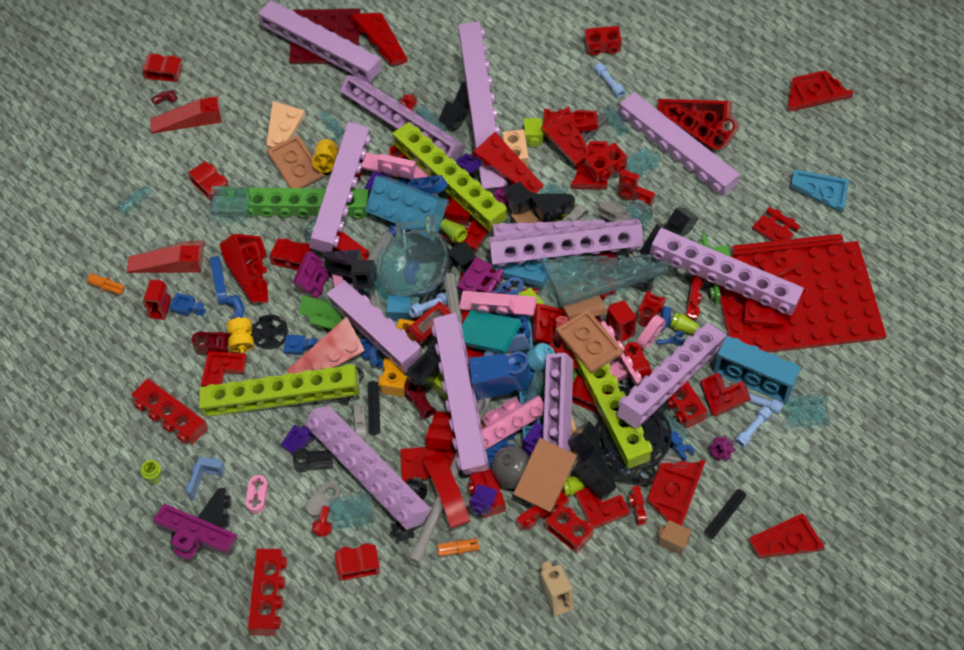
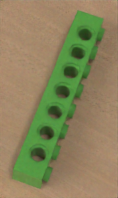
M222 187L220 208L222 215L230 217L234 215H244L246 217L253 215H262L264 217H270L271 215L281 217L299 216L302 218L308 216L318 217L326 189ZM351 189L350 192H353L351 203L347 202L346 204L349 207L346 217L357 219L368 217V212L365 211L369 199L368 189Z

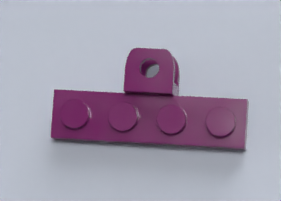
M165 503L153 518L154 524L176 533L172 539V546L175 547L174 554L185 560H190L195 555L200 544L227 555L238 539L237 534Z

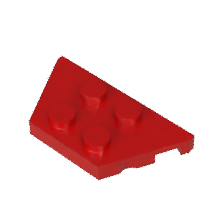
M826 70L793 77L788 112L851 98L854 92L841 86L842 82L833 78Z
M706 460L692 463L681 461L675 464L671 462L660 464L647 502L667 522L670 520L683 526Z

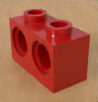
M619 26L585 29L584 41L587 55L621 52L622 39Z
M615 142L589 155L584 161V170L596 184L607 180L616 173H620L622 169L627 167V156Z
M625 300L612 303L607 308L606 325L613 328L615 340L622 343L633 337L637 316Z
M688 381L669 398L668 409L673 410L676 422L679 425L682 424L685 429L706 420L708 410Z
M563 504L545 520V529L576 554L593 537L592 525L587 520L580 519L572 508H566ZM564 519V520H566L567 522L564 523V524H561V523L558 522V520ZM581 532L583 535L575 536L573 533Z

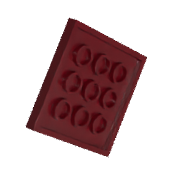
M360 8L293 9L296 14L309 19L317 25H321L324 29L336 33L341 38L347 39L359 47V25L356 22L353 23L350 17L351 14L361 13ZM292 41L290 42V65L333 64Z

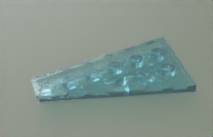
M618 255L617 258L581 256L576 259L558 257V259L554 260L540 258V263L563 307L668 273L666 263L650 255H637L636 257Z

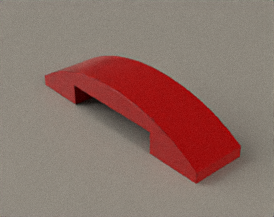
M439 452L422 458L428 476L431 477L441 501L443 512L450 528L469 523L470 518L463 498L443 454Z

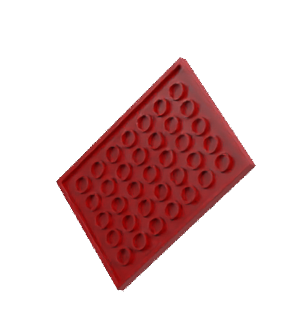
M858 241L843 242L842 245L793 249L801 259L802 265L779 278L801 286L804 289L792 316L780 312L784 324L783 328L744 324L746 297L718 285L720 305L728 336L737 338L750 346H756L767 353L884 340L887 337ZM785 251L739 256L730 255V257L760 269L761 263Z

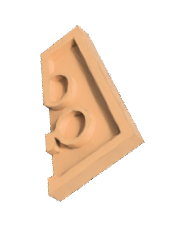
M273 101L266 144L268 149L293 137L305 115V110Z

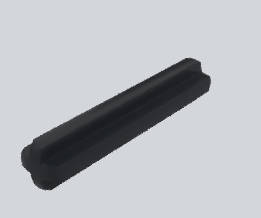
M372 380L367 384L369 434L377 435L381 432L380 396L378 382Z
M741 489L735 491L704 532L706 537L711 540L716 537L746 498L744 491Z

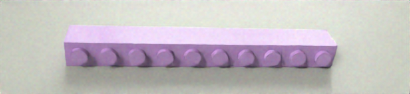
M480 21L458 24L475 149L494 132L500 136L499 126L495 125L494 121L497 119L496 109L492 108V103H495L494 93H490L492 79L487 74V71H490L489 60H485L487 45L483 44L482 41L485 38L484 28L480 27ZM480 159L481 166L478 170L481 186L492 194L498 188L502 189V187L507 186V179L499 176V172L492 167L488 168L483 164L484 161Z

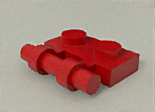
M768 207L766 211L767 214L771 215L770 218L762 215L752 226L753 231L769 241L792 239L794 233L789 230L792 228L798 232L801 228V225L796 223L795 219L786 217L782 214V211L775 210L772 207ZM779 220L785 225L781 226L778 223H776V221Z

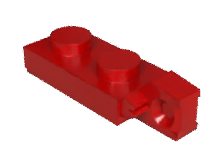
M692 275L686 308V316L697 321L700 313L697 305L700 304L702 293H699V288L702 289L704 284V278L697 275Z
M561 491L553 510H556L561 504L566 506L569 503V499L563 491ZM535 505L516 518V527L520 532L524 529L529 530L535 526L536 521L540 518H548L553 513V510L549 512Z

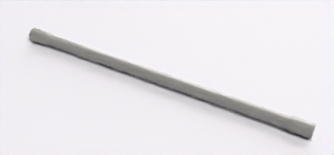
M492 397L480 399L477 405L480 422ZM458 450L450 466L455 480L460 471L457 465ZM438 496L419 539L408 560L412 564L420 565L427 549V544L443 510Z

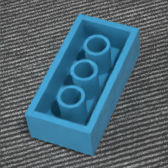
M375 176L365 211L426 236H434L438 234L448 200L388 177Z
M727 336L718 352L714 373L718 372L722 377L736 383L742 380L747 388L787 404L796 386L801 367L794 362L781 359L775 354L762 351L756 346L743 343L737 338Z

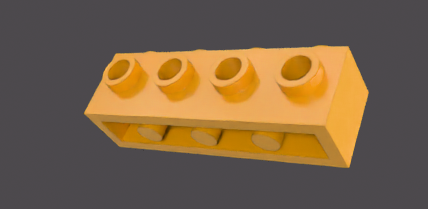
M399 319L396 327L399 330L403 329L405 331L415 321ZM422 324L418 326V328H419L421 331H422ZM411 333L408 335L411 341H417ZM385 358L383 363L384 374L380 375L378 386L381 387L382 394L405 398L404 385L410 378L405 376L406 372L404 373L389 358Z

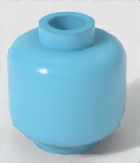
M540 343L529 350L527 357L530 369L536 372L545 371L546 354H555L554 349L545 343Z

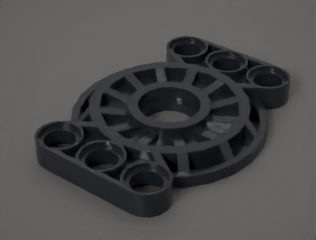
M618 386L619 390L623 391L626 397L632 390L631 387ZM669 399L641 424L644 431L643 437L645 441L648 440L650 442L653 452H651L650 463L648 461L632 467V473L629 475L621 473V469L626 467L602 417H600L596 429L599 431L600 426H603L600 442L603 441L605 448L603 451L600 447V452L605 463L612 466L610 473L613 480L645 485L655 481L656 470L654 466L664 459L672 443L670 423L662 413L668 409ZM613 408L612 410H613V411H618L619 409H618V408ZM662 420L665 422L668 429L664 428ZM625 424L620 425L623 428L628 427V425ZM666 434H669V439L666 446L664 444V440ZM662 450L663 453L657 459H655V457ZM650 470L652 476L650 478H643L641 472Z

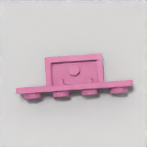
M366 153L362 162V169L411 180L427 177L416 166V161L385 154Z
M463 291L459 307L461 310H474L481 313L534 316L537 299L534 296Z
M605 321L600 322L604 329L615 340V333L613 328L611 326H607ZM616 341L617 344H618V345L623 349V351H624V348H623L622 343H621L620 341ZM623 353L609 363L610 372L616 376L618 382L630 377L634 386L640 385L642 377L638 371L635 372L632 367L634 365L629 356H625Z
M540 396L534 397L523 405L515 397L505 401L497 409L487 412L482 417L486 425L482 429L486 449L544 415V403Z

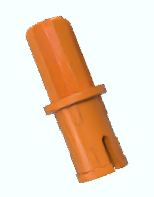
M91 273L87 279L89 285L96 286L104 292L107 290L118 295L124 293L125 286L111 281L109 277L104 278Z
M478 538L461 541L456 539L455 542L438 544L437 553L439 556L453 554L460 556L461 553L479 551Z

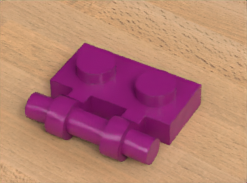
M308 251L305 253L292 283L305 293L312 291L311 297L318 299L319 295H322L324 291L323 286L329 280L330 274L327 272L326 266L321 268L324 261L313 252Z
M476 257L457 285V290L461 292L493 293L496 284L501 282V276L504 271L498 268L495 273H491L493 265ZM485 279L489 280L487 286L482 285Z

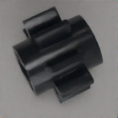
M415 477L405 481L422 500L426 497L428 489L427 484L423 483V479Z
M398 521L395 524H390L393 530L390 532L391 538L396 537L397 544L400 541H405L408 544V539L415 537L413 532L415 527L403 530L405 528Z

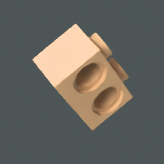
M524 130L504 131V142L528 167L529 158Z

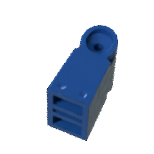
M516 351L508 356L506 354L469 358L472 384L477 400L513 393V390L527 391L533 384L529 360L524 352Z

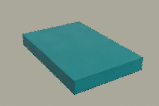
M471 310L462 324L465 345L467 347L505 354L522 323L520 319Z

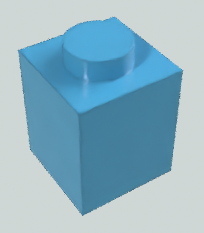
M388 295L387 318L389 317L397 322L399 319L411 321V316L408 313V308L413 305L411 297Z

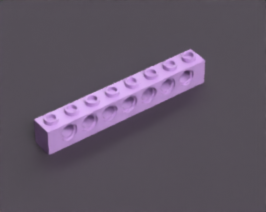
M346 76L340 89L342 93L397 129L410 122L413 126L418 127L425 137H429L434 145L440 147L449 158L456 160L460 157L465 147L463 143L359 76Z
M639 219L493 236L489 237L492 264L503 266L509 262L542 261L549 257L559 259L565 255L598 254L605 250L616 252L621 248L637 249L638 246H643L642 224ZM621 233H626L624 239H618V236ZM601 236H608L606 241H599ZM583 238H589L586 244L580 243ZM565 240L571 241L568 246H562L561 244ZM545 243H552L551 247L543 248ZM526 245L533 246V248L530 251L524 250V247ZM508 247L514 248L512 253L505 252Z
M660 228L651 245L650 256H653L655 259L688 271L692 275L700 276L711 283L721 285L727 290L735 291L746 298L756 300L784 314L792 316L804 289L801 286L663 228Z
M709 323L702 328L699 327L693 337L689 336L682 347L678 346L671 357L667 356L661 366L657 365L650 376L646 375L639 386H634L627 397L623 396L620 399L617 416L637 429L720 350L727 335Z
M330 406L311 409L305 426L406 530L424 524L431 508Z

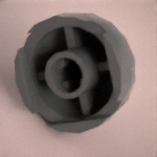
M508 446L502 448L492 460L493 476L503 487L516 488L530 456L519 447Z

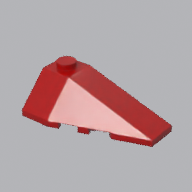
M219 95L198 98L151 118V133L222 123Z
M658 99L657 110L666 116L665 110L668 105L679 104L716 128L722 119L732 118L733 101ZM673 109L674 115L683 116L676 112L677 109ZM689 117L686 121L689 127L693 125V119L691 117ZM728 121L725 125L727 131L729 130L731 121ZM703 127L701 133L707 135L708 129Z
M232 234L219 244L224 261L252 303H268V283L263 279V273H267V267L263 266L262 259L266 258V250L261 236Z
M183 241L129 256L127 273H201L205 241Z

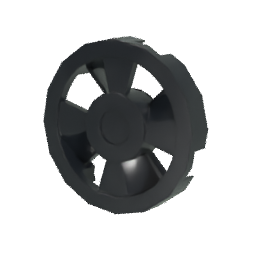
M268 314L258 318L259 321L252 324V333L250 335L254 339V344L261 349L271 350L278 348L284 344L286 335L289 333L287 323L277 315ZM273 321H277L281 324L276 327L272 323ZM277 333L284 336L280 342L275 338ZM265 338V342L260 344L259 342Z

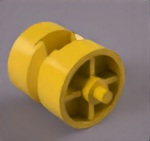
M323 139L316 144L312 164L317 171L327 173L333 170L339 150L335 142Z
M240 317L229 320L226 323L227 333L230 335L228 340L229 350L243 354L244 351L252 350L254 348V339L250 336L252 333L251 320Z

